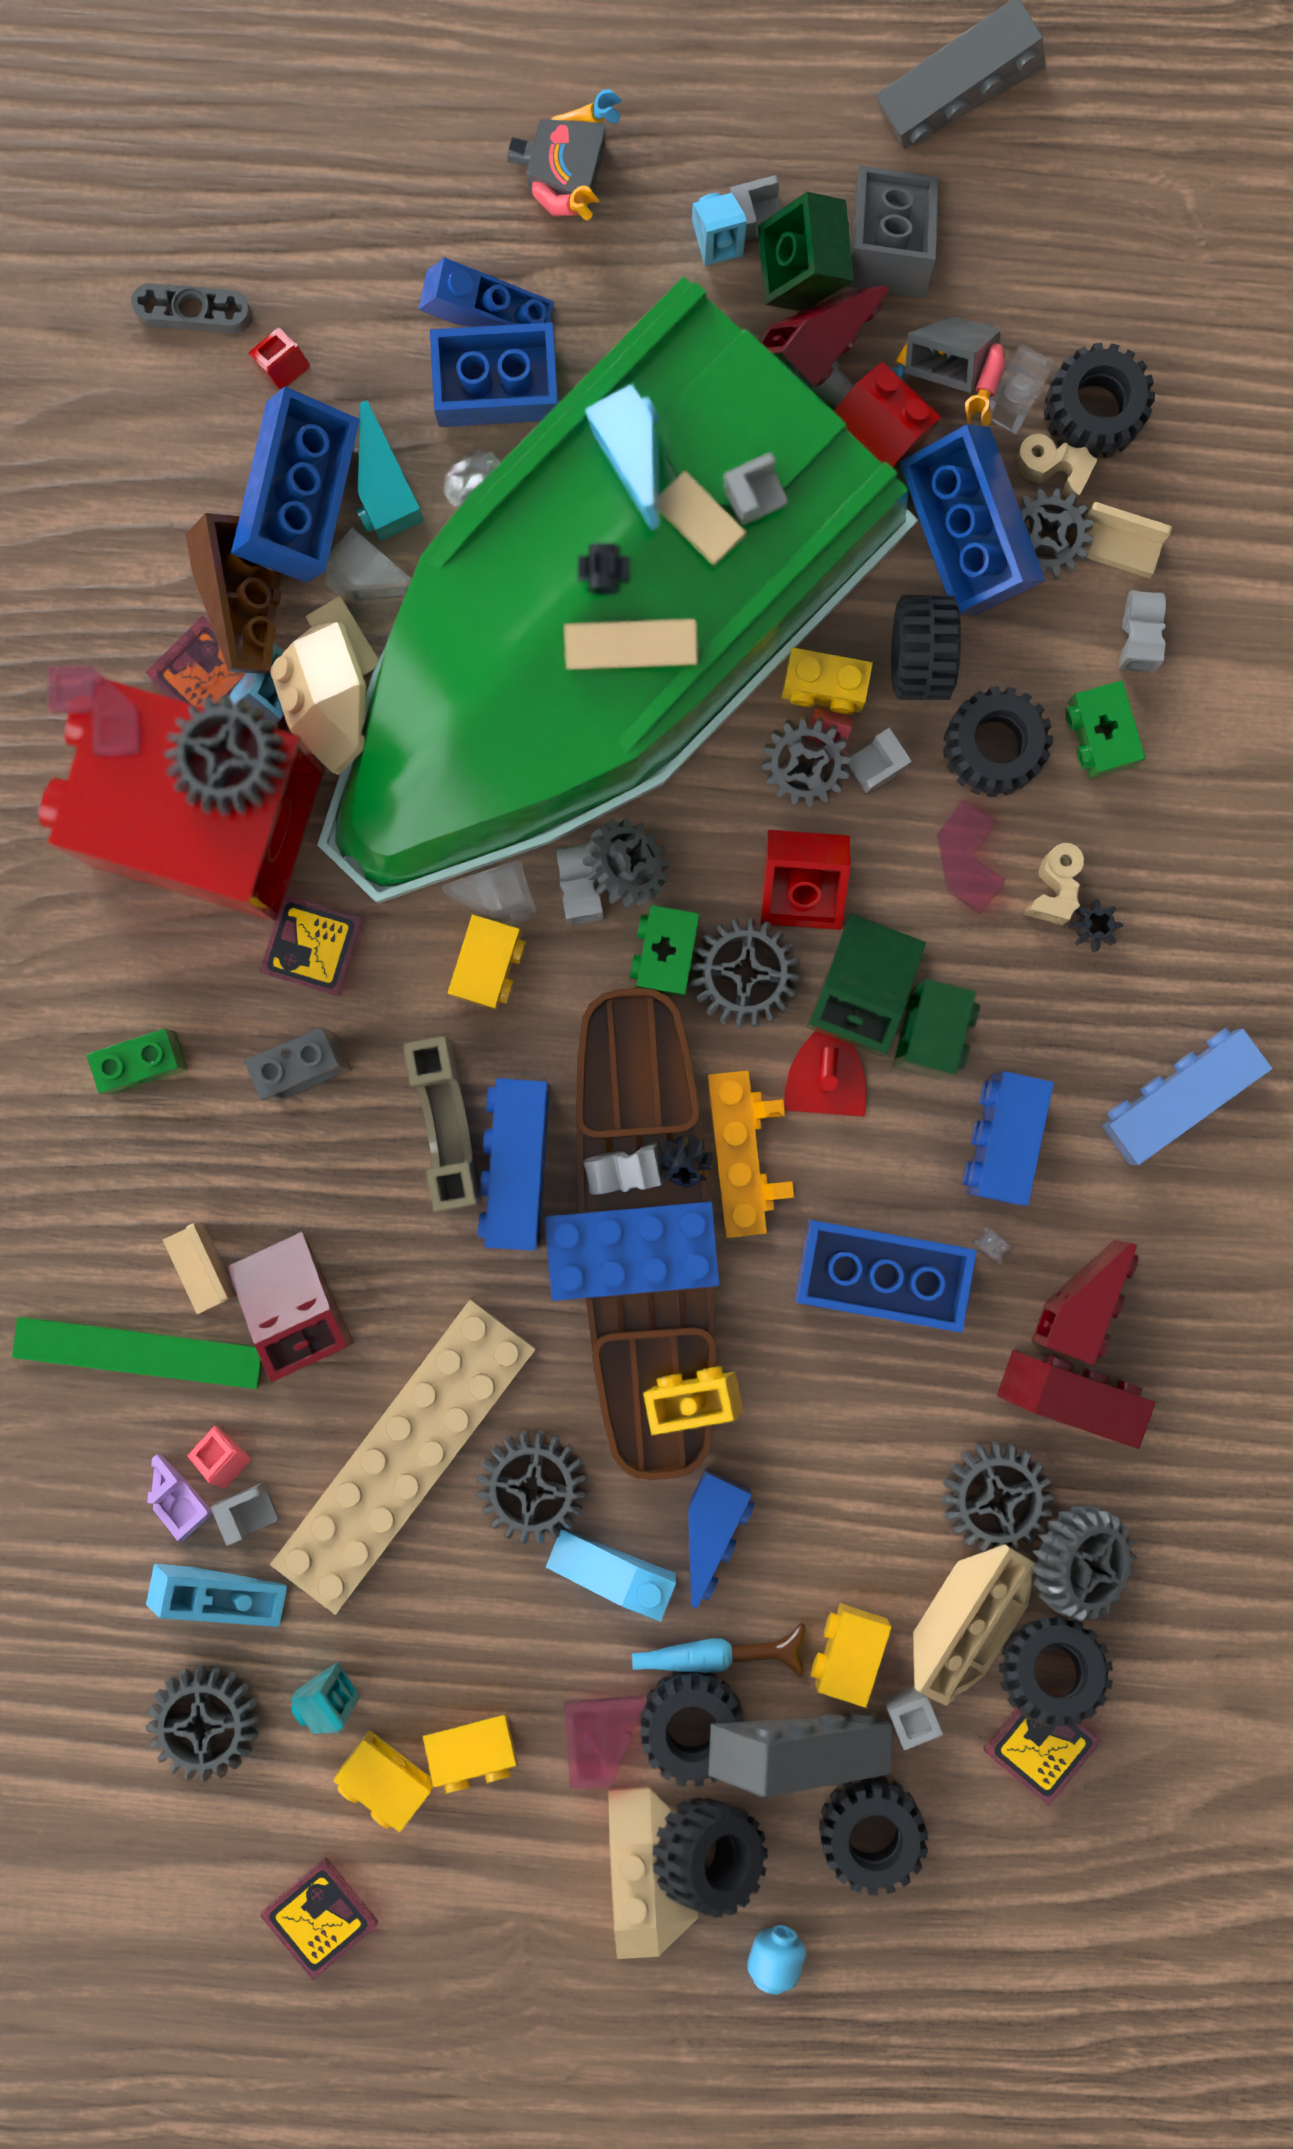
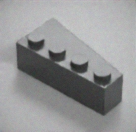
M1010 0L877 93L876 98L879 108L903 148L906 149L911 145L917 146L922 144L935 131L1046 68L1043 36L1021 0Z
M853 1710L851 1715L842 1716L827 1714L811 1718L711 1724L709 1776L762 1797H770L890 1775L893 1723L877 1719L876 1713L873 1711Z

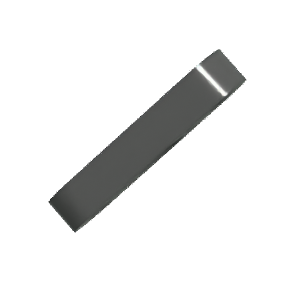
M147 283L139 286L134 291L131 299L132 308L139 320L150 327L239 333L249 326L252 319V312L246 298L235 290ZM156 297L159 305L162 306H154L153 313H148L143 304H150L151 298ZM190 299H197L203 304L201 313L194 318H187L181 314L182 305ZM213 301L216 309L220 311L212 310L210 302ZM231 304H236L241 313H234L233 319L228 320L223 311H229ZM166 306H171V307H172L173 314H174L173 316H171V314H170V312H169V310H168V308H167Z

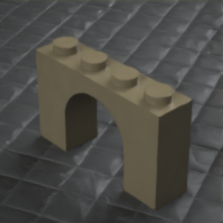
M446 1036L403 1044L410 1086L417 1089L428 1133L431 1169L426 1170L433 1211L437 1212L484 1203L481 1196V1186L454 1042Z

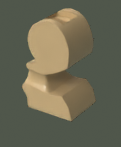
M1032 434L1021 444L1016 458V466L1019 473L1026 480L1038 485L1056 472L1063 471L1067 473L1068 479L1062 492L1065 499L1072 493L1076 495L1073 505L1075 506L1098 459L1088 452L1087 447L1076 448L1063 443L1056 449L1052 439L1048 436Z
M1071 843L1058 844L1043 858L1038 876L1055 891L1056 896L1053 898L1043 894L1027 907L1023 915L1059 925H1064L1070 920L1072 913L1080 906L1078 901L1080 884L1073 880V877L1082 870L1084 865L1082 851L1077 846Z

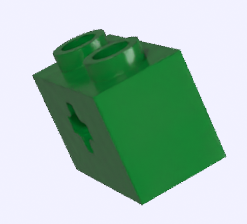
M1123 680L1075 693L1067 702L1069 707L1065 708V717L1071 731L1076 730L1080 744L1076 748L1078 762L1082 770L1087 769L1090 779L1135 767L1146 759ZM1098 725L1101 729L1108 728L1110 734L1106 738L1103 733L1096 734L1095 728Z
M651 905L649 915L641 914L637 938L644 939L642 955L634 954L630 979L637 980L636 988L653 989L665 995L685 998L699 913ZM661 941L669 942V949L675 951V955L667 956L666 962L658 961V953L652 951L653 947H660Z
M166 1028L86 1054L98 1094L113 1095L188 1070L176 1031Z

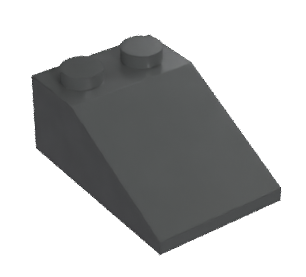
M859 165L850 232L854 281L845 287L863 289L886 285L890 289L887 292L889 294L925 299L936 260L939 177Z

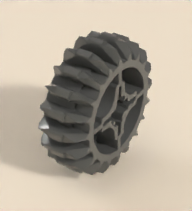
M222 696L219 708L216 707L211 698H205V711L202 713L194 705L189 706L188 711L193 719L187 723L183 718L178 717L175 721L183 730L181 735L176 733L167 734V739L174 745H177L176 749H169L164 752L165 758L177 762L166 770L171 778H180L174 785L175 790L180 794L188 792L186 801L192 806L202 801V810L208 814L215 809L217 803L219 813L222 816H229L232 803H234L235 808L240 814H244L247 812L245 800L249 798L257 807L261 806L263 801L257 793L262 788L271 795L275 792V788L267 782L269 777L275 779H282L283 772L274 767L273 763L286 761V755L283 752L273 750L284 743L283 737L280 734H271L277 726L271 718L262 721L265 713L263 709L256 706L249 711V703L243 698L237 701L234 708L229 696ZM229 723L228 726L223 725L217 737L213 739L201 738L209 729L217 725ZM244 726L252 730L257 738L259 746L258 760L251 758L249 754L244 753L242 750L244 738L241 736ZM226 748H228L240 760L232 758L229 763L225 760L223 765L211 752L219 754L223 750L226 753ZM193 753L199 754L208 760L207 775L210 779L207 787L202 785L195 775ZM241 772L251 774L240 785L229 789H222L223 786H228L230 779L235 774Z
M751 917L748 918L746 930L740 929L738 918L731 920L732 932L727 933L721 923L716 925V932L720 939L716 940L712 935L705 934L703 940L710 947L709 951L700 947H696L694 951L697 957L704 959V964L696 962L691 963L690 966L691 971L702 973L703 976L691 980V986L693 988L704 986L706 991L696 997L698 1003L704 1002L708 998L713 1001L706 1010V1013L710 1016L716 1012L718 1007L724 1010L720 1018V1023L722 1024L728 1022L730 1014L737 1015L736 1028L743 1027L744 1016H750L753 1028L759 1027L760 1019L758 1014L760 1013L764 1014L768 1022L774 1021L775 1015L771 1007L774 1005L779 1011L785 1012L788 1006L780 999L781 996L794 999L797 995L794 989L787 987V982L799 983L801 980L800 975L789 973L788 969L800 965L798 958L787 960L785 955L794 950L795 946L793 943L780 948L777 943L782 940L785 933L779 930L773 938L767 936V933L770 930L771 923L767 921L762 925L760 932L754 931L755 918ZM736 941H743L741 955L738 960L731 963L723 962V964L712 963L717 953L726 945ZM755 942L771 952L779 970H771V968L761 966L755 958ZM746 953H748L750 971L760 975H757L756 979L750 977V983L746 984L745 993L743 994L741 976L731 971L735 967L741 968V963H744ZM712 976H720V978L730 980L736 988V1004L727 1001L718 993L713 984ZM768 982L778 983L775 992L766 1001L748 1006L750 991L754 985Z
M527 1430L521 1431L520 1445L516 1444L511 1435L506 1436L504 1441L508 1451L505 1452L500 1446L494 1445L491 1452L498 1461L484 1458L481 1463L491 1474L483 1473L477 1476V1483L489 1486V1488L477 1492V1499L491 1500V1503L482 1508V1514L486 1516L496 1511L498 1516L492 1521L491 1527L497 1529L503 1522L507 1523L509 1526L504 1536L508 1539L513 1536L515 1529L521 1530L520 1542L524 1544L528 1541L529 1532H535L538 1544L544 1543V1529L547 1528L554 1539L560 1537L558 1522L564 1527L571 1529L574 1522L567 1513L570 1512L580 1516L583 1512V1507L573 1500H585L588 1496V1491L576 1488V1485L584 1484L588 1481V1475L584 1473L574 1474L573 1472L583 1465V1460L576 1458L568 1462L567 1458L571 1455L574 1448L569 1444L561 1452L556 1450L560 1442V1437L554 1435L550 1446L543 1444L545 1432L542 1430L537 1432L535 1442H530ZM531 1454L529 1467L526 1472L517 1475L511 1474L510 1476L500 1475L501 1470L508 1462L518 1456ZM543 1456L552 1460L561 1469L566 1485L558 1484V1481H553L545 1476L543 1472ZM534 1467H536L535 1478H537V1485L544 1487V1491L540 1492L537 1490L536 1496H533L531 1506H529L530 1495H528V1488L521 1486V1482L528 1483L529 1477L532 1476ZM499 1488L506 1489V1492L515 1494L520 1498L522 1516L515 1514L505 1505ZM555 1497L565 1498L555 1512L546 1517L534 1519L536 1505L544 1499L554 1500Z
M992 1441L990 1454H987L982 1444H976L975 1451L978 1457L973 1459L966 1451L962 1452L961 1457L967 1465L961 1469L957 1464L952 1463L949 1468L958 1475L957 1479H943V1485L954 1490L953 1493L941 1495V1501L944 1504L954 1505L943 1513L944 1517L947 1520L958 1519L951 1527V1530L955 1535L967 1531L963 1539L967 1546L973 1545L979 1538L978 1550L981 1553L988 1551L992 1542L993 1548L1005 1545L1008 1542L1010 1548L1019 1552L1020 1545L1018 1539L1023 1538L1029 1545H1032L1035 1540L1029 1532L1033 1527L1040 1533H1044L1046 1527L1038 1521L1039 1517L1051 1518L1053 1512L1043 1507L1042 1503L1054 1501L1055 1496L1051 1492L1041 1491L1052 1484L1051 1478L1048 1476L1037 1477L1044 1469V1465L1039 1461L1029 1465L1032 1454L1029 1451L1024 1450L1016 1458L1017 1446L1013 1443H1009L1006 1446L1004 1454H1002V1447L998 1441ZM1004 1465L1013 1467L1022 1473L1026 1481L1018 1484L1015 1481L1003 1483L995 1473L993 1466ZM979 1472H982L983 1484L979 1493L971 1496L970 1501L965 1502L970 1482ZM993 1484L1003 1494L1006 1493L1005 1496L1001 1497L1002 1505L1000 1506L1002 1512L992 1502L989 1503L994 1498L993 1491L995 1489ZM1029 1494L1026 1511L1013 1524L1015 1522L1013 1518L1015 1505L1026 1499L1025 1495ZM976 1512L980 1515L992 1513L1002 1529L989 1530L979 1527L971 1521L969 1515Z
M1072 1506L1070 1511L1059 1512L1058 1521H1048L1049 1532L1047 1535H1039L1043 1542L1040 1549L1033 1551L1038 1557V1562L1031 1567L1038 1575L1033 1584L1040 1590L1039 1597L1046 1604H1049V1607L1053 1608V1611L1074 1620H1096L1101 1613L1109 1614L1110 1603L1120 1604L1119 1594L1122 1590H1129L1126 1581L1128 1576L1135 1574L1130 1569V1563L1137 1558L1130 1551L1135 1541L1128 1535L1129 1528L1120 1522V1518L1115 1517L1113 1513L1096 1506Z
M199 1665L195 1669L194 1676L188 1668L183 1669L179 1673V1680L171 1676L165 1682L166 1690L159 1689L154 1695L158 1704L151 1705L147 1711V1714L156 1720L150 1721L146 1725V1731L158 1734L149 1742V1748L162 1747L163 1751L157 1759L160 1763L165 1762L168 1758L174 1762L170 1767L171 1774H175L180 1767L186 1768V1781L191 1780L197 1770L203 1782L211 1778L212 1771L219 1778L225 1777L228 1772V1766L235 1770L242 1764L241 1756L248 1757L253 1750L249 1742L256 1741L259 1737V1731L251 1726L258 1724L261 1716L257 1713L248 1712L256 1706L257 1698L244 1699L243 1695L249 1689L248 1684L244 1683L237 1689L233 1685L237 1675L233 1672L225 1680L221 1679L222 1668L220 1666H216L210 1676L207 1674L205 1665ZM195 1692V1700L191 1704V1712L183 1713L179 1718H173V1710L177 1700L184 1695ZM213 1695L220 1698L230 1710L218 1708L213 1701ZM200 1715L203 1716L204 1723H211L207 1731L204 1730L203 1723H196ZM227 1728H235L232 1743L223 1750L212 1753L215 1734L224 1733ZM178 1736L190 1739L194 1750L187 1747Z

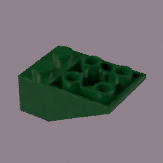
M850 913L806 1028L881 1057L887 1055L903 1015L926 942Z

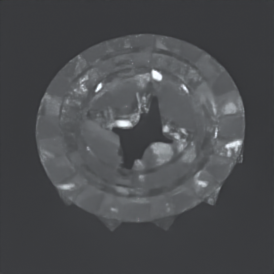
M477 450L472 457L464 454L463 460L459 464H451L452 473L443 477L445 487L442 491L448 501L453 506L459 508L470 493L501 463L493 452L485 454L481 450Z

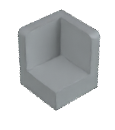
M777 175L730 187V193H733L746 217L745 241L759 238L757 225L781 210L778 199L780 183Z
M772 453L724 474L723 489L741 526L778 510L787 503V498L774 472L776 461Z
M889 727L875 736L871 744L852 755L851 762L846 765L865 794L868 795L905 771L912 761Z
M265 1482L224 1498L211 1507L227 1546L242 1540L247 1534L270 1525L279 1519Z
M915 1686L883 1699L904 1751L943 1735L929 1698L919 1693Z

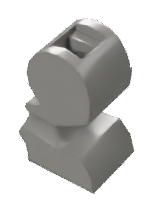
M1129 591L1124 617H1122V629L1129 634V638L1123 649H1121L1118 670L1155 673L1164 662L1166 645L1162 637L1166 624H1164L1166 610L1164 593Z
M585 844L556 849L560 871L561 891L564 892L563 904L568 926L604 920L600 897L595 890L597 882L596 880H588L586 877L593 870L592 867L583 864V859L590 854L584 849Z
M657 1141L641 1146L638 1151L629 1156L625 1152L617 1150L585 1159L583 1164L586 1169L590 1194H605L620 1189L623 1192H627L631 1188L644 1190L661 1186L667 1176L666 1171L660 1168L662 1161L660 1142Z

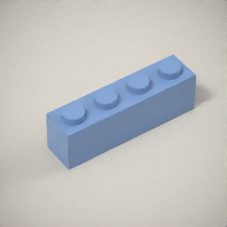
M1227 1028L1222 1029L1206 1041L1209 1048L1198 1056L1191 1052L1173 1065L1176 1072L1163 1080L1161 1076L1152 1079L1140 1088L1143 1096L1131 1104L1126 1099L1107 1112L1110 1119L1102 1124L1101 1127L1129 1165H1140L1272 1069L1243 1028L1231 1032Z

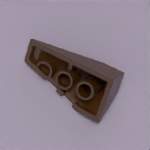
M205 513L186 533L192 574L229 672L267 674L271 668L276 626L274 625L276 607L280 603L282 593L279 590L281 573L231 554L240 516Z

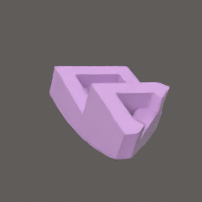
M156 1454L152 1458L151 1467H154L152 1492H148L147 1503L153 1504L154 1512L177 1541H184L210 1518L213 1512L182 1475L162 1455Z

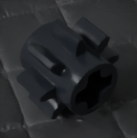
M612 543L591 544L588 546V556H578V582H587V591L592 594H617L620 592V583L630 582V557L621 556V547Z
M1099 899L1092 901L1090 912L1085 907L1079 906L1075 912L1080 919L1078 922L1068 925V928L1076 930L1079 936L1075 944L1091 943L1092 952L1099 951L1101 940L1107 945H1114L1117 941L1111 934L1114 930L1123 927V923L1115 922L1112 915L1116 911V907L1113 906L1107 910L1103 909ZM1098 918L1102 922L1099 926L1100 931L1093 934L1089 930L1092 926L1091 921Z
M681 1136L676 1139L675 1143L672 1141L667 1142L660 1168L665 1171L670 1170V1181L683 1187L694 1186L699 1180H707L709 1169H712L714 1153L704 1152L705 1141L695 1136Z

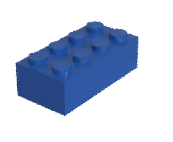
M285 386L266 402L231 554L305 583L326 571L360 421L359 418Z
M966 424L899 462L946 595H953L955 597L960 615H978L1045 582L1042 569L990 427Z
M496 1078V1087H488L487 1112L494 1113L493 1129H485L484 1154H491L490 1171H482L481 1196H488L487 1212H480L478 1221V1238H485L484 1247L536 1251L540 1246L551 1086L548 1082Z
M711 1201L544 1217L552 1301L719 1286Z
M808 1219L794 1301L800 1304L963 1333L977 1250Z

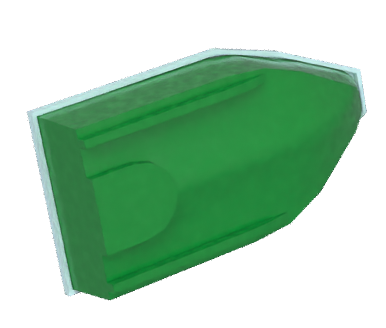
M683 276L470 493L421 555L388 638L387 645L373 671L367 689L365 720L361 735L365 736L364 749L339 776L317 845L379 904L550 844L664 785L790 655L791 648H797L917 525L918 519L907 510L908 488L896 478L897 472L886 461L882 464L846 429V423L746 328L742 331L707 298V291L696 281L691 283ZM630 385L633 386L641 400L648 397L659 418V421L654 423L658 439L659 495L686 471L746 532L745 537L719 563L713 566L660 511L659 527L651 531L593 435L586 413L587 408ZM772 453L776 461L774 472L787 498V503L784 507L741 526L723 489L724 474ZM594 543L616 544L621 547V556L630 557V582L620 583L619 593L613 595L592 594L587 591V582H578V556H588L589 545ZM696 619L698 664L566 669V624Z

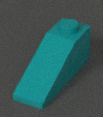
M368 400L360 403L358 495L363 507L357 509V512L367 533L375 529L381 542L423 522L424 519Z
M337 1662L294 1692L290 1698L293 1702L291 1710L298 1723L302 1727L308 1726L313 1734L335 1733L344 1728L361 1696L340 1663Z

